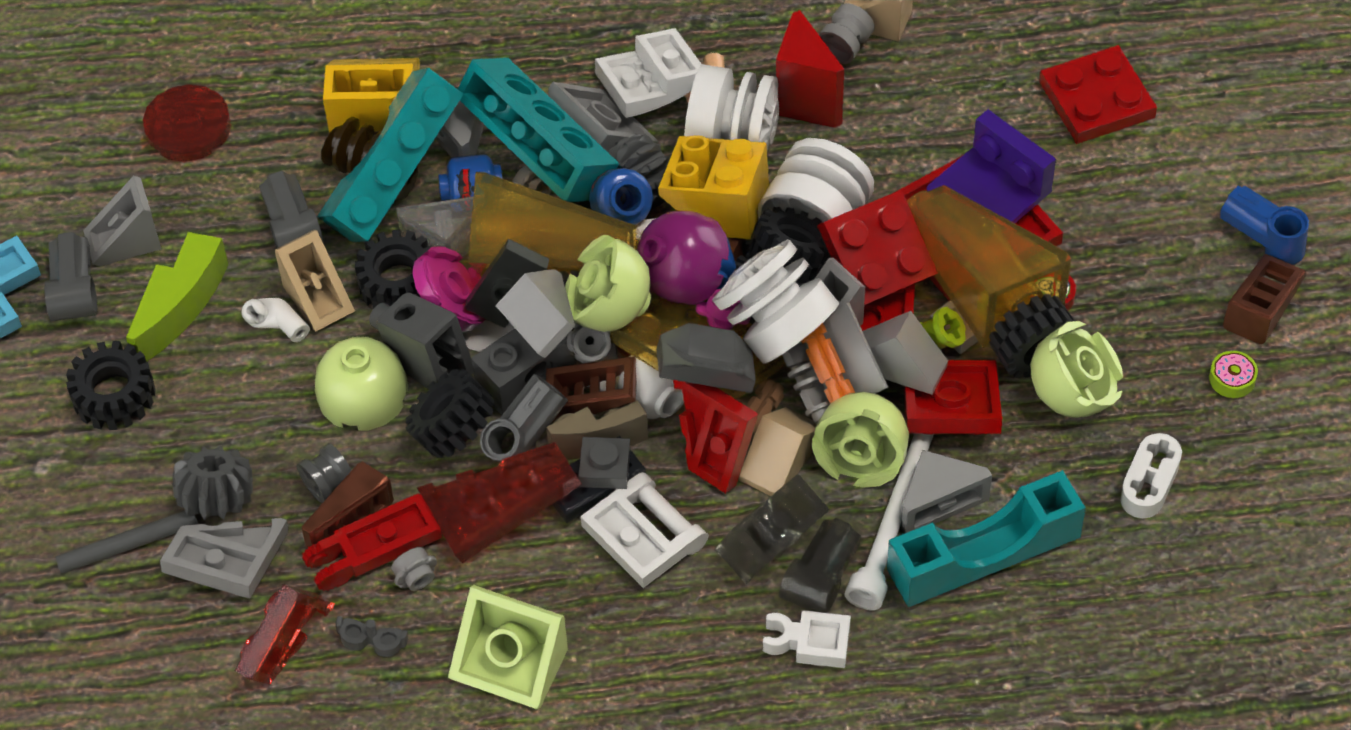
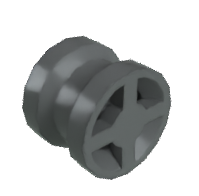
M329 443L320 449L317 457L312 460L304 459L296 466L305 486L320 503H323L352 471L342 454Z

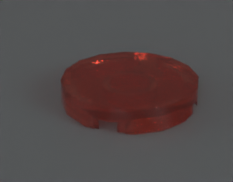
M187 84L172 87L157 95L146 108L143 125L148 144L158 150L161 156L169 160L187 162L202 159L212 154L211 149L219 143L221 147L228 138L231 120L227 103L219 93L206 86Z

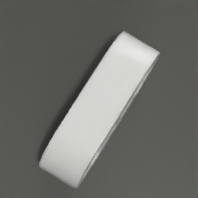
M1156 433L1145 437L1131 463L1123 482L1120 501L1124 510L1133 517L1144 519L1158 514L1177 475L1182 455L1180 444L1170 435ZM1158 452L1166 454V458L1162 459L1158 469L1151 467L1152 458ZM1144 482L1151 484L1150 494L1144 500L1136 498V493L1138 494L1141 491Z

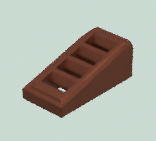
M1264 254L1229 301L1223 327L1227 331L1253 342L1264 344L1301 285L1306 271ZM1266 275V276H1268V277H1270V278H1273V279H1275V280H1278V281H1280V282H1282V283H1285V285H1282V284H1280V283H1277V282H1275V281H1272V280H1270V279H1268V278H1265L1264 276Z
M635 356L546 369V381L568 399V402L554 418L553 423L564 414H574L586 407L589 408L592 414H597L635 402L637 382ZM624 371L623 389L615 390L616 377L620 376ZM606 380V391L600 392V382ZM590 385V393L584 394V387ZM574 390V395L568 396V393Z
M363 461L358 463L302 525L306 549L308 546L310 547L318 543V541L334 535L335 530L388 507L394 501L390 479Z

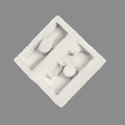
M676 28L635 36V51L596 58L595 74L625 118L658 109L691 92L701 62Z

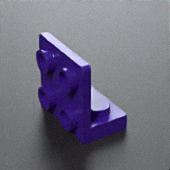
M987 109L976 119L973 147L927 186L926 194L988 242H994L1052 192L1056 158Z

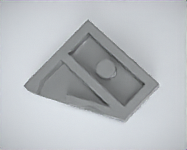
M274 518L272 519L271 527L243 529L242 521L223 522L217 526L205 524L181 526L160 560L162 573L250 599L288 534L287 520Z

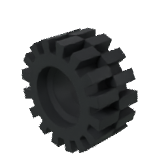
M773 207L772 211L768 208L764 210L763 214L761 213L749 244L751 257L763 250L773 248L787 239L790 240L797 251L783 265L784 268L801 258H804L809 264L798 279L799 283H807L808 279L810 281L814 280L828 258H831L817 226L822 223L821 219L817 217L810 219L808 218L809 213L805 211L797 214L794 208L786 207L785 212L781 207Z
M400 229L392 230L393 237L386 238L385 233L381 232L377 234V243L369 239V241L364 243L366 251L359 249L357 253L358 261H355V271L360 295L363 296V301L367 306L371 303L373 309L380 303H387L391 306L406 293H412L420 297L415 287L413 274L396 281L386 280L380 275L386 269L396 265H406L413 268L414 261L432 247V245L428 246L427 239L422 235L416 241L415 232L407 230L405 237H401Z
M1044 294L1041 300L1038 296L1032 297L1027 305L1024 301L1016 305L1018 310L1014 313L1009 310L1003 316L1006 320L998 321L994 326L996 331L990 333V347L1008 373L1015 378H1020L1022 375L1025 378L1031 377L1030 364L1037 345L1066 322L1075 321L1061 300L1055 295L1051 297L1050 294Z
M105 341L97 343L99 351L94 353L90 347L82 350L85 359L82 360L76 356L72 360L74 369H68L66 374L68 382H66L67 389L77 415L80 414L81 420L86 424L92 421L93 427L100 430L104 422H107L109 430H117V422L119 421L124 422L125 428L133 425L131 420L133 415L141 420L146 415L144 407L151 409L154 403L152 396H155L156 390L150 367L144 354L141 351L137 353L135 346L129 343L123 350L121 341H113L112 348L107 349ZM116 376L128 379L126 386L118 392L106 395L94 392L96 385L104 379Z
M458 369L452 370L450 375L444 373L440 376L437 384L434 381L427 386L429 391L426 394L422 392L417 397L419 403L410 407L409 412L411 415L406 417L405 423L407 426L405 428L407 432L432 456L437 458H443L444 454L447 457L454 455L455 448L459 451L466 447L465 442L469 438L473 441L478 436L476 433L478 428L484 429L488 422L484 418L491 416L493 413L491 406L494 405V399L492 395L464 369H461V371Z

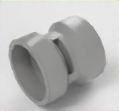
M845 3L839 6L831 17V23L825 25L819 36L840 64L851 63L860 51V44L865 43L873 33L875 25L870 15L861 7Z

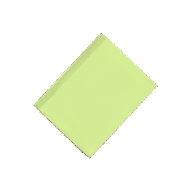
M475 585L471 586L448 678L539 709L568 651L564 616Z

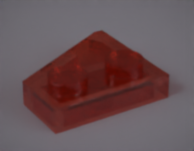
M283 584L281 589L275 592L268 600L264 609L265 618L256 634L251 635L242 646L240 651L241 660L235 671L251 681L271 684L283 670L288 660L307 641L308 636L301 629L316 611L327 616L335 603L320 594Z

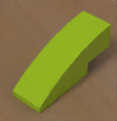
M188 232L174 267L156 264L126 336L127 343L135 346L137 353L141 351L146 361H149L163 351L188 328L205 308L218 288L229 265L222 238Z

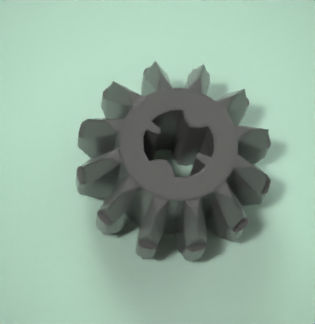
M635 134L630 138L627 136L616 142V146L610 148L608 153L620 163L618 168L635 170L647 179L653 194L652 209L663 204L665 200L659 196L658 187L668 165V156L662 153L660 144L653 143L646 134L641 136Z
M222 445L208 450L201 446L200 452L184 453L183 460L174 463V472L172 474L173 496L176 498L177 506L185 508L187 515L201 514L204 520H207L210 516L218 515L224 519L226 513H240L242 506L251 502V494L253 492L252 468L249 465V459L241 457L239 450L224 451Z

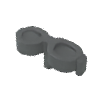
M338 616L335 622L336 632L340 635L342 644L350 650H362L368 644H372L377 655L391 657L397 654L401 648L406 647L408 642L407 630L402 631L397 628H380L376 630L375 621L372 619L367 620L366 624L354 619H343L342 616Z

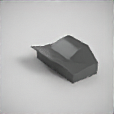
M688 323L660 335L656 348L660 378L752 393L755 384L752 349L735 331Z

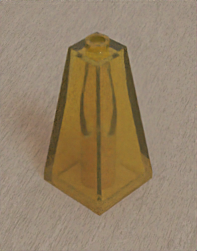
M476 172L468 263L481 277L508 238L549 259L547 270L555 269L558 272L565 270L568 274L571 270H577L580 273L584 263L577 259L593 240L602 235H609L615 239H620L637 250V244L642 234L636 225L485 172Z
M945 185L930 191L918 192L909 200H906L938 274L934 275L983 348L990 345L989 341L991 339L989 336L991 332L996 331L994 328L995 324L998 321H1005L1006 319L1003 315L1009 310L1012 313L1018 310L1016 305L1024 301L1027 305L1032 297L1038 296L1041 300L1044 294H1050L1051 297L1057 296L1065 305L1072 260L1066 251Z

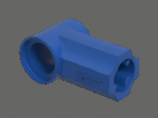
M1238 185L1228 195L1220 211V218L1265 246V253L1292 265L1303 259L1306 251L1309 220L1302 210L1290 206L1278 207L1246 186L1240 187Z

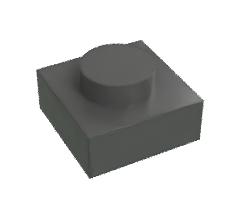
M583 437L579 486L627 489L631 451L630 439Z

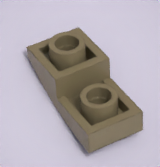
M637 400L627 406H619L609 410L598 420L595 419L588 407L574 414H564L556 419L553 424L546 427L549 453L553 459H580L583 437L617 438L621 436V438L630 439V446L636 445L648 439L647 413Z

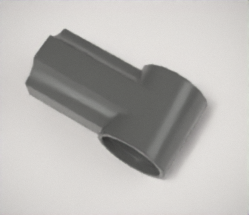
M284 171L268 175L264 183L259 185L271 220L269 224L276 248L313 230L318 231L324 244L313 208L308 209L296 175L287 174Z
M74 232L58 234L55 240L49 242L50 281H45L44 287L50 321L96 316L98 313L97 295L94 280L91 276L90 245L87 237L78 236Z
M534 374L500 419L490 421L485 426L480 436L482 451L492 460L509 466L518 467L526 464L535 453L537 440L568 402V399L553 385ZM513 432L515 438L514 445L509 452L504 454L502 441L507 434Z

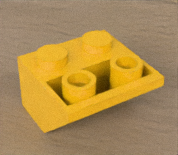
M419 58L333 59L325 66L323 103L329 132L335 127L343 125L350 117L359 119V130L363 125L369 124L374 127V132L382 131L387 122L389 106L412 71L420 70Z
M699 135L679 136L658 187L659 196L677 211H694L716 220L728 238L750 239L758 219V204L769 187L767 144L763 142H750L746 139L725 140L706 138Z

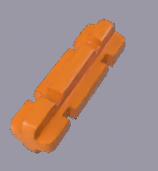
M822 323L801 342L802 344L807 343L808 349L805 351L820 384H826L827 389L824 392L829 403H832L849 393H855L850 380L843 377L846 371L831 339L825 338L824 333L827 330L824 323Z

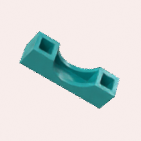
M430 68L412 71L389 106L387 122L376 142L362 161L339 182L317 218L351 242L369 241L464 94Z
M1062 470L1020 487L1013 498L1002 509L975 525L957 530H943L932 522L890 539L888 543L887 571L909 608L1081 538L1086 507Z

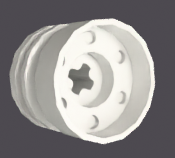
M701 64L691 89L684 136L699 135L712 139H746L750 142H763L767 144L768 152L775 137L779 117L777 77L763 75L756 93V73L746 72L739 89L734 90L732 69Z
M806 138L796 141L787 153L785 161L779 167L777 176L770 183L758 204V218L768 208L772 211L773 207H781L785 212L786 207L794 208L797 214H800L801 211L809 213L808 218L810 219L817 217L822 222L865 205L874 192L873 176L866 164L856 154L842 145L818 138Z
M788 239L773 248L759 252L746 261L728 278L725 286L712 299L720 310L726 309L740 301L727 317L732 325L753 317L756 322L749 328L743 339L763 364L774 360L802 341L820 326L839 305L837 299L821 279H814L800 287L796 283L809 265L804 258L798 259L784 268L783 265L797 251L796 247Z

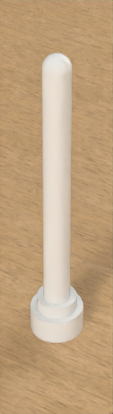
M914 433L866 565L850 577L845 590V597L858 608L877 610L882 606L888 589L885 583L886 577L883 574L888 558V543L890 539L898 534L902 523L903 503L922 450L928 451L934 434Z

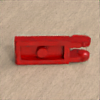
M417 493L335 530L334 535L322 539L310 547L308 546L304 550L305 552L302 553V559L307 567L312 569L313 567H321L323 564L334 561L341 552L343 553L345 558L330 564V566L324 569H320L316 573L317 575L314 576L317 587L324 592L325 590L329 591L346 584L353 575L357 577L395 560L408 550L423 547L441 539L442 533L421 493Z

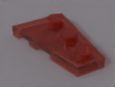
M556 442L504 458L497 467L475 473L471 469L456 474L457 480L439 486L429 483L417 487L428 505L455 556L463 564L582 485V482Z

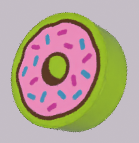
M1225 351L1214 358L1210 369L1209 381L1212 388L1220 395L1228 398H1241L1248 395L1254 389L1258 368L1255 361L1249 355L1240 351Z

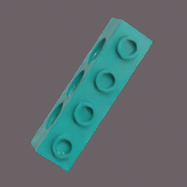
M509 58L472 59L458 87V90L464 94L460 101L565 203L588 201L590 189L595 179L606 170L618 168L620 163Z

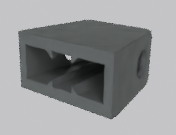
M412 293L403 294L391 306L387 303H380L371 312L370 325L379 331L383 343L397 353L405 373L428 390L427 386L434 381L437 384L441 375L444 373L450 375L452 370L458 369L461 371V369H464L470 375L474 373L471 356L457 315Z

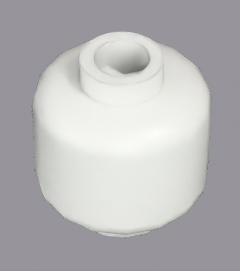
M648 350L629 356H635L636 401L638 400L646 411L647 418H667L676 413L684 403L683 392L680 389H674L673 380L659 377L656 350ZM624 371L618 380V389H623Z

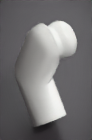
M250 299L242 307V317L252 327L280 328L293 342H300L310 331L308 324L283 299Z

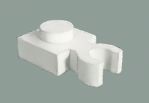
M802 611L801 622L797 623L792 622L787 616L780 613L767 614L766 629L778 630L782 632V635L777 638L764 637L763 651L771 655H780L789 649L797 650L796 663L845 668L851 616Z

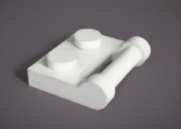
M644 472L631 478L628 481L627 489L615 490L581 516V526L642 588L646 587L686 555L697 553L703 548L709 537L698 524L691 525L655 489V482ZM642 502L676 537L669 541L633 503Z

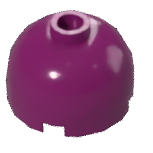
M670 211L652 220L642 232L637 244L638 253L649 267L650 291L661 298L674 303L696 305L708 299L722 282L724 275L718 273L721 268L722 259L728 260L729 248L725 232L719 223L711 217L694 211Z

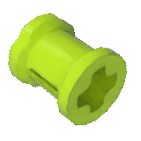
M949 307L938 309L933 314V318L923 323L920 322L940 350L948 346L950 348L958 347L966 340V328L962 318ZM950 325L951 328L945 331L944 326Z

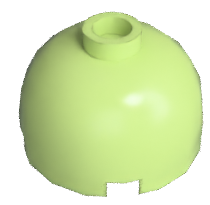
M602 235L596 238L582 251L577 259L584 263V266L580 270L578 277L572 274L569 275L565 289L575 323L596 331H616L631 323L636 317L641 316L647 310L651 301L649 267L638 251L624 241L609 235Z
M1080 321L1066 322L1044 338L1037 345L1030 364L1032 383L1038 397L1056 413L1066 417H1087L1099 413L1113 405L1121 397L1123 391L1117 392V381L1123 378V371L1116 352L1099 332L1090 335L1087 331L1081 329L1086 324Z
M351 337L339 341L327 350L316 367L315 394L322 414L338 427L343 428V424L357 426L358 431H369L389 423L399 415L404 406L403 400L406 392L408 394V381L405 370L397 353L381 341L369 337Z
M868 392L849 393L830 403L817 422L812 439V450L819 465L830 476L838 480L840 474L859 478L853 486L861 488L876 487L893 480L898 474L907 455L909 431L902 413L891 401L880 395Z

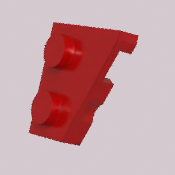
M673 380L674 389H680L683 392L686 411L679 415L681 431L686 439L685 454L688 470L726 494L737 485L758 413L717 387Z

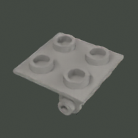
M847 302L839 306L823 322L827 330L824 336L826 339H831L846 371L843 377L850 380L855 393L868 392L877 394L888 388L887 383L850 303ZM800 341L782 354L787 367H790L792 370L787 373L788 377H795L797 384L793 386L794 390H801L799 394L807 409L805 411L806 416H812L814 422L817 423L830 405L824 392L827 386L826 384H820L805 351L808 349L807 343L802 344Z

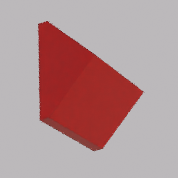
M801 10L792 13L776 58L779 116L836 128L843 123L844 68Z

